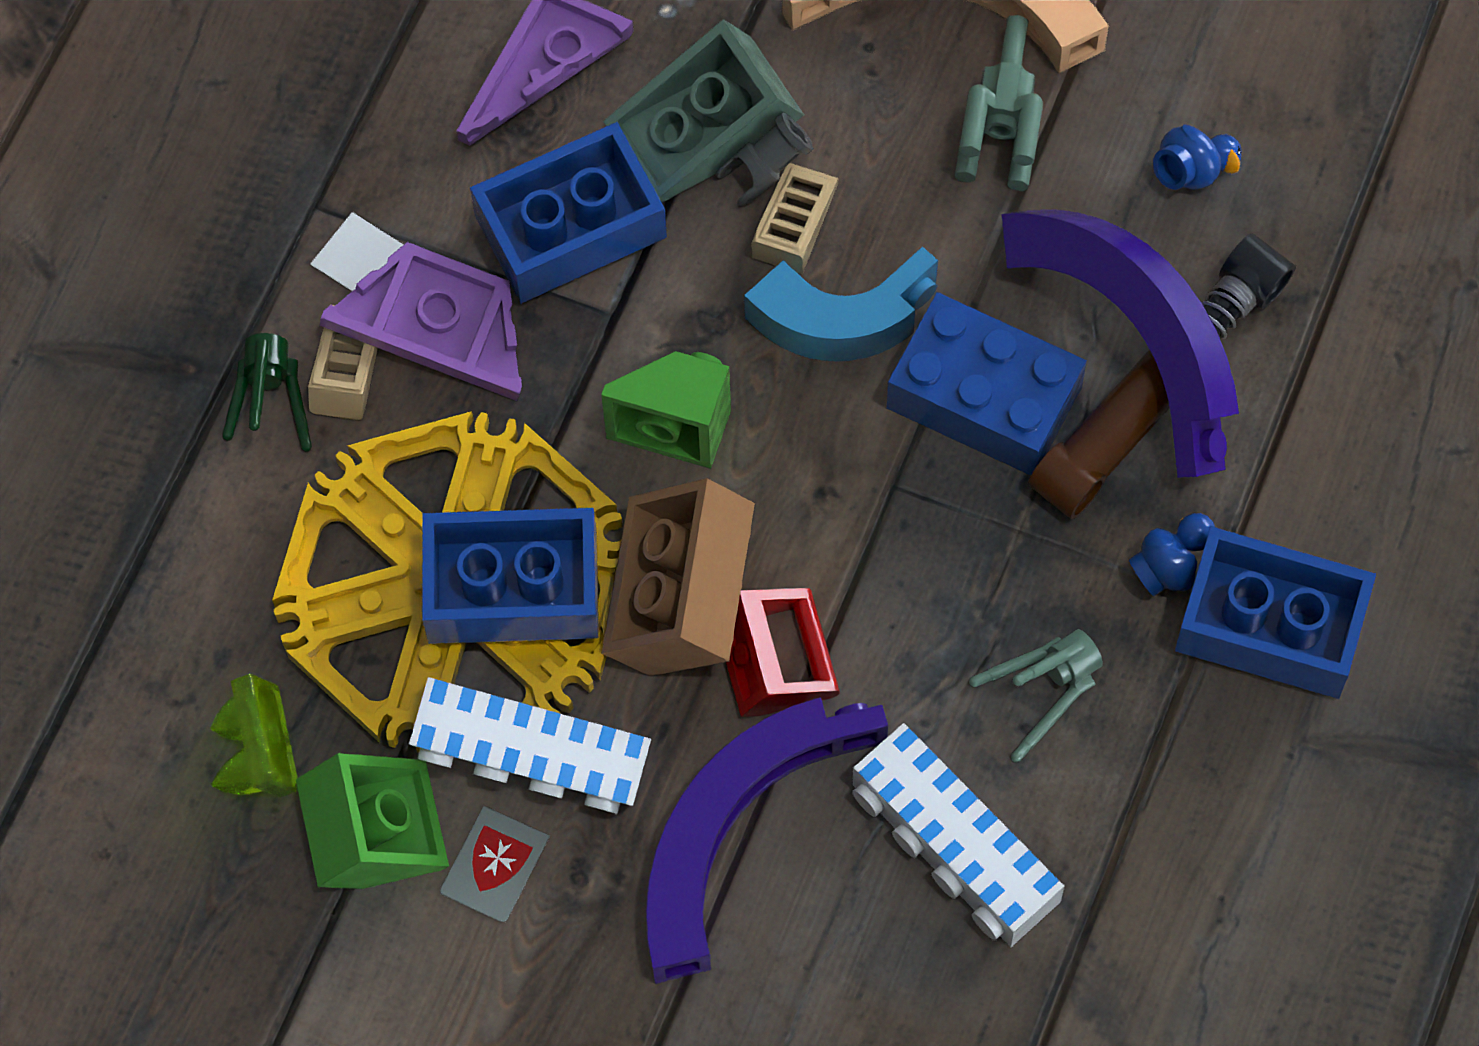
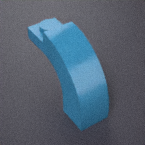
M922 246L879 286L868 292L852 296L833 295L818 290L804 280L783 260L744 295L745 319L773 343L807 358L822 361H852L874 356L893 348L914 333L915 309L922 307L937 289L938 260Z

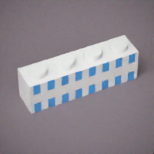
M428 677L409 745L420 748L417 759L451 768L454 757L476 763L474 775L507 783L510 772L532 778L529 790L562 798L565 788L587 794L584 805L617 814L620 803L633 806L651 739Z
M905 723L853 767V786L855 789L852 793L857 802L873 817L880 813L895 828L892 831V835L900 847L914 858L920 854L935 869L932 872V877L939 887L953 899L960 895L975 910L972 913L975 923L991 939L996 940L1000 936L1012 947L1061 902L1064 885Z

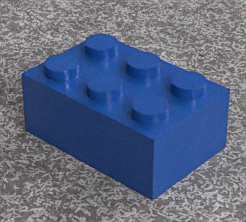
M618 122L470 187L475 218L520 303L526 302L667 238L665 208Z
M937 292L888 381L886 408L1026 474L1032 475L1037 465L1048 453L1082 388L1087 360Z
M594 508L422 513V621L428 644L599 638L597 529Z
M1211 526L1175 651L1339 699L1349 676L1376 573Z

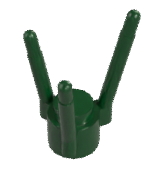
M258 333L249 336L245 340L244 359L238 361L237 380L222 437L226 441H230L233 438L248 383L252 386L249 429L256 431L260 427L264 390L279 387L283 379L286 380L301 449L304 452H309L312 444L298 382V360L288 357L289 343L282 336L272 333Z

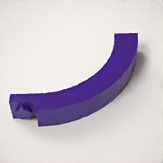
M1056 209L1028 210L1001 214L1007 268L1035 267L1049 269L1070 275L1087 283L1119 307L1143 337L1156 361L1169 401L1177 478L1198 477L1226 470L1224 457L1227 451V441L1221 428V417L1239 414L1235 384L1228 358L1217 330L1203 304L1184 278L1147 243L1125 229L1103 219L1078 212Z
M821 697L791 706L763 719L738 735L722 748L695 776L678 800L665 825L655 852L649 878L646 907L647 937L655 984L711 970L710 952L703 920L705 892L717 851L740 814L771 785L796 770L831 757L878 746L888 735V723L882 705L868 708V705L865 703L851 704L840 708L835 712V716L826 718Z

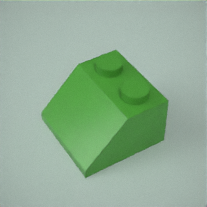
M675 351L606 384L601 394L606 439L711 469L731 412L729 366L723 365L719 359L706 353L694 352L688 355Z
M337 753L296 779L318 887L365 889L442 871L449 867L426 761Z

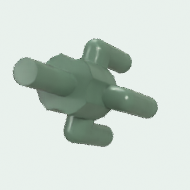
M1013 15L1008 17L1000 63L995 66L985 67L982 72L981 84L972 86L968 92L954 175L961 182L975 181L983 134H987L996 139H1014L1007 185L1010 189L1025 191L1029 188L1043 101L1038 94L1033 93L1035 85L1034 74L1027 72L1022 67L1028 20L1023 16Z

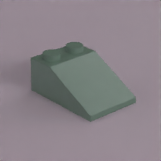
M723 19L603 122L606 126L618 122L660 201L664 202L717 174L718 170L748 142L755 144L776 125L775 118L781 113H786L795 122L804 113L751 36Z

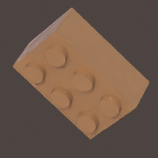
M708 478L629 497L602 654L648 676L728 662L734 638L733 634L755 503Z

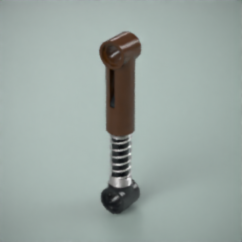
M1253 233L1247 235L1231 252L1220 270L1219 277L1222 279L1215 285L1214 291L1207 294V301L1201 302L1215 326L1219 338L1227 337V328L1236 327L1235 319L1237 317L1244 318L1254 307L1259 306L1261 309L1268 307L1283 291L1296 270V265ZM1150 350L1065 443H1058L1044 456L1029 478L1028 486L1071 520L1078 517L1090 505L1110 473L1170 408L1162 376Z

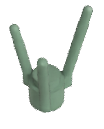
M1077 629L1062 639L1056 637L1038 649L972 676L969 684L972 687H978L1027 666L1030 667L1013 677L1014 685L1021 686L1046 672L1057 685L1070 684V688L1011 754V760L1014 763H1018L1033 749L1082 693L1095 686V682L1090 674L1102 667L1103 661L1092 639L1084 631Z

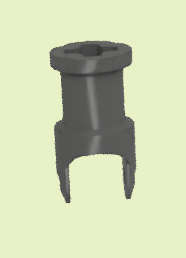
M786 113L778 115L775 118L776 125L755 144L751 142L745 144L718 170L716 174L718 178L728 176L742 163H745L751 171L753 186L737 201L739 207L749 204L780 179L779 172L799 154L807 155L814 149L805 131Z

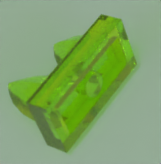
M251 673L232 680L233 696L220 708L210 728L224 738L243 740L244 748L237 751L224 763L211 785L230 794L247 795L264 791L281 798L297 792L296 779L298 777L279 686Z

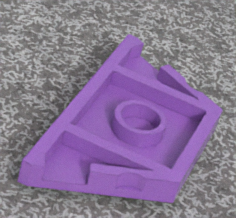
M406 242L388 257V261L379 270L371 271L356 284L355 290L335 306L331 304L323 311L320 326L515 401L518 400L522 382L518 374L515 325L512 323V299L508 280Z

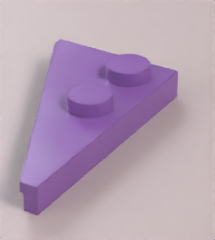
M531 0L457 129L458 141L472 145L631 37L634 31L633 21L585 0Z

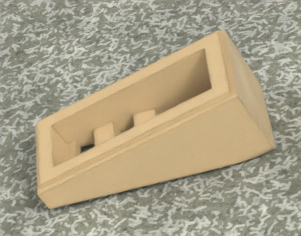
M789 163L783 171L752 240V258L775 266L784 260L797 273L803 274L837 188L838 178ZM794 181L820 188L821 191L819 195L793 188L792 185ZM787 198H792L814 206L812 211L787 204L786 200ZM781 214L806 221V224L803 227L779 218ZM775 230L797 236L799 239L796 243L774 236L773 233Z
M324 328L308 385L310 412L318 415L361 420L368 399L378 348ZM333 350L361 353V355L334 352ZM329 370L342 371V372H348V373H355L356 376H355V375H348V374H341V373L329 372Z

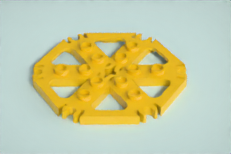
M471 411L347 445L349 454L357 458L360 464L355 466L353 459L348 454L339 451L335 458L339 467L345 471L342 478L330 480L320 471L315 474L320 491L327 496L315 491L309 482L307 484L272 599L275 607L273 610L278 623L296 620L300 624L294 632L281 635V640L284 648L288 649L285 650L288 658L379 743L381 732L388 721L390 722L386 729V736L389 747L396 748L400 734L407 729H414L428 677L455 684L466 643L428 644L422 621V512L383 478L386 468L398 461L438 450H449L458 457L442 513L504 511L513 477L520 470L527 468L539 471L575 504L576 508H594L597 529L598 584L600 585L598 598L599 638L586 639L577 646H569L563 640L477 643L524 686L526 695L522 703L560 713L548 703V700L553 698L555 705L561 711L570 713L574 709L573 701L563 693L565 686L577 683L589 693L594 689L591 675L581 667L592 671L601 680L607 658L606 655L602 654L622 541H608L605 535L611 530L623 527L622 517L617 512V504L525 423L524 432L517 443L518 433L515 419H508L506 429L501 435L492 436L487 433L489 427L488 414L483 412L476 418L474 425L476 433H469V428L474 420ZM335 521L346 523L392 565V567L313 588L308 583V573L320 533L327 524ZM409 625L389 697L384 700L372 701L367 699L330 664L329 657L331 651L341 643ZM416 747L417 753L420 751L419 747Z

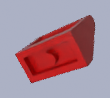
M811 589L741 590L730 658L726 662L740 716H762L779 712L819 697L823 701L838 696L840 694ZM794 609L813 681L784 683L766 616Z

